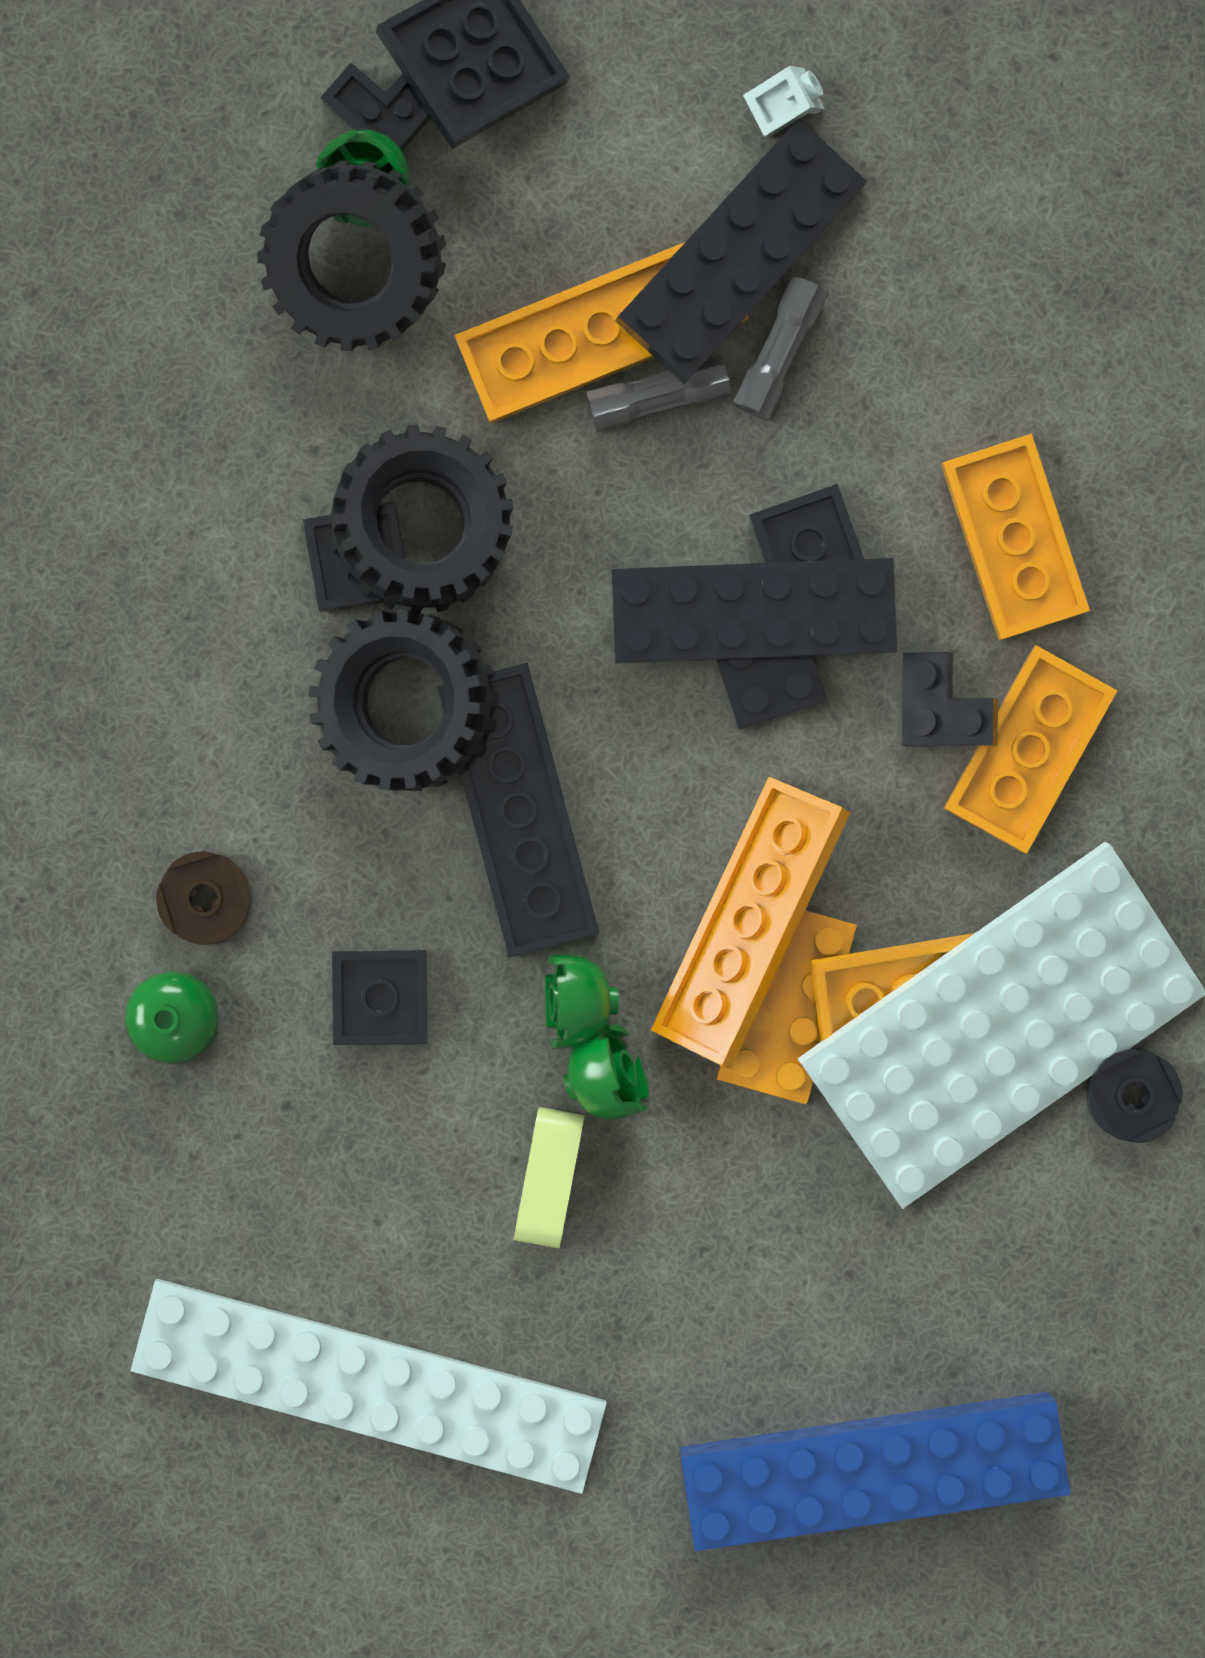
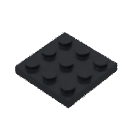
M422 0L378 24L376 34L452 149L566 85L570 78L520 0Z

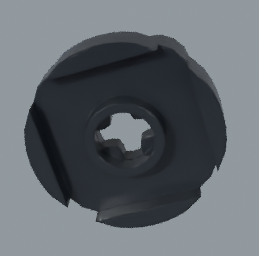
M1130 1048L1112 1054L1099 1064L1095 1073L1088 1078L1086 1100L1093 1120L1103 1131L1119 1140L1143 1143L1162 1136L1172 1127L1179 1110V1103H1182L1183 1091L1179 1076L1168 1061L1150 1051ZM1130 1083L1137 1088L1144 1086L1146 1094L1140 1097L1142 1105L1138 1108H1135L1132 1103L1124 1104L1122 1096L1127 1093L1125 1087Z

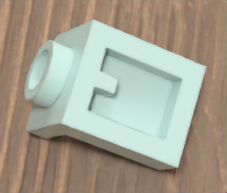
M789 66L743 95L764 137L773 136L808 113L816 114L825 109L819 98L823 95V90L818 79L811 71L808 70L806 72L804 68Z

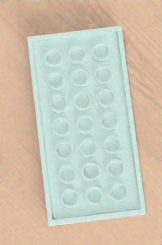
M1104 842L919 972L902 986L875 1003L857 1018L841 1027L826 1040H823L807 1051L798 1060L901 1208L904 1209L1092 1076L1103 1060L1116 1052L1130 1049L1205 996V989L1113 847Z

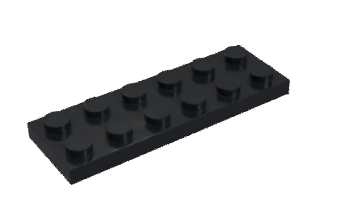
M798 119L618 315L615 322L685 384L862 189L867 180L801 119Z
M893 558L612 569L615 664L887 654L897 652Z
M528 663L494 671V675L488 677L490 690L498 692V703H491L489 717L496 720L494 730L486 729L481 741L486 745L485 750L481 755L474 754L467 762L470 768L461 775L509 958L600 934ZM441 685L437 687L445 714L446 692L444 686Z

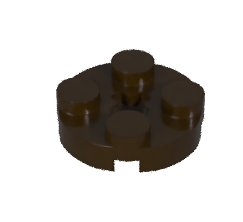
M205 851L193 852L178 858L167 869L168 871L164 874L156 893V904L162 922L173 934L197 945H209L230 938L246 922L252 903L250 883L244 871L229 857ZM204 884L208 891L215 890L217 899L211 902L212 909L207 912L204 911L202 905L194 906L192 903V897L198 895L197 887Z

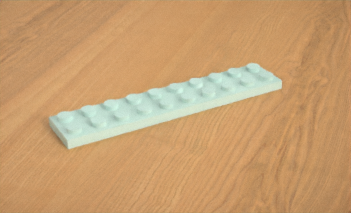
M156 1279L154 1282L130 1370L135 1373L581 1494L584 1489L607 1403L606 1400L160 1279Z

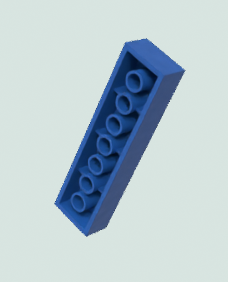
M1049 1392L680 1447L695 1551L1070 1495L1057 1403Z

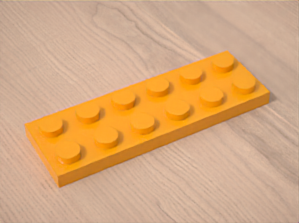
M684 243L454 335L489 423H495L655 358L618 325L615 320ZM747 315L741 323L747 321L749 316Z
M768 777L652 1025L651 1031L723 1067L732 1068L851 812L836 804Z

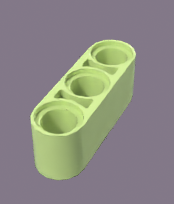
M538 1107L513 1240L560 1248L585 1115Z

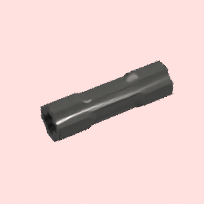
M791 277L776 309V321L756 363L747 371L732 405L759 419L769 421L784 390L785 375L804 335L814 326L828 296V292L820 288L819 285L804 278Z
M719 355L708 358L685 384L671 372H666L629 383H617L587 391L586 396L596 432L629 424L635 419L690 404L699 405L731 396V387L722 356Z

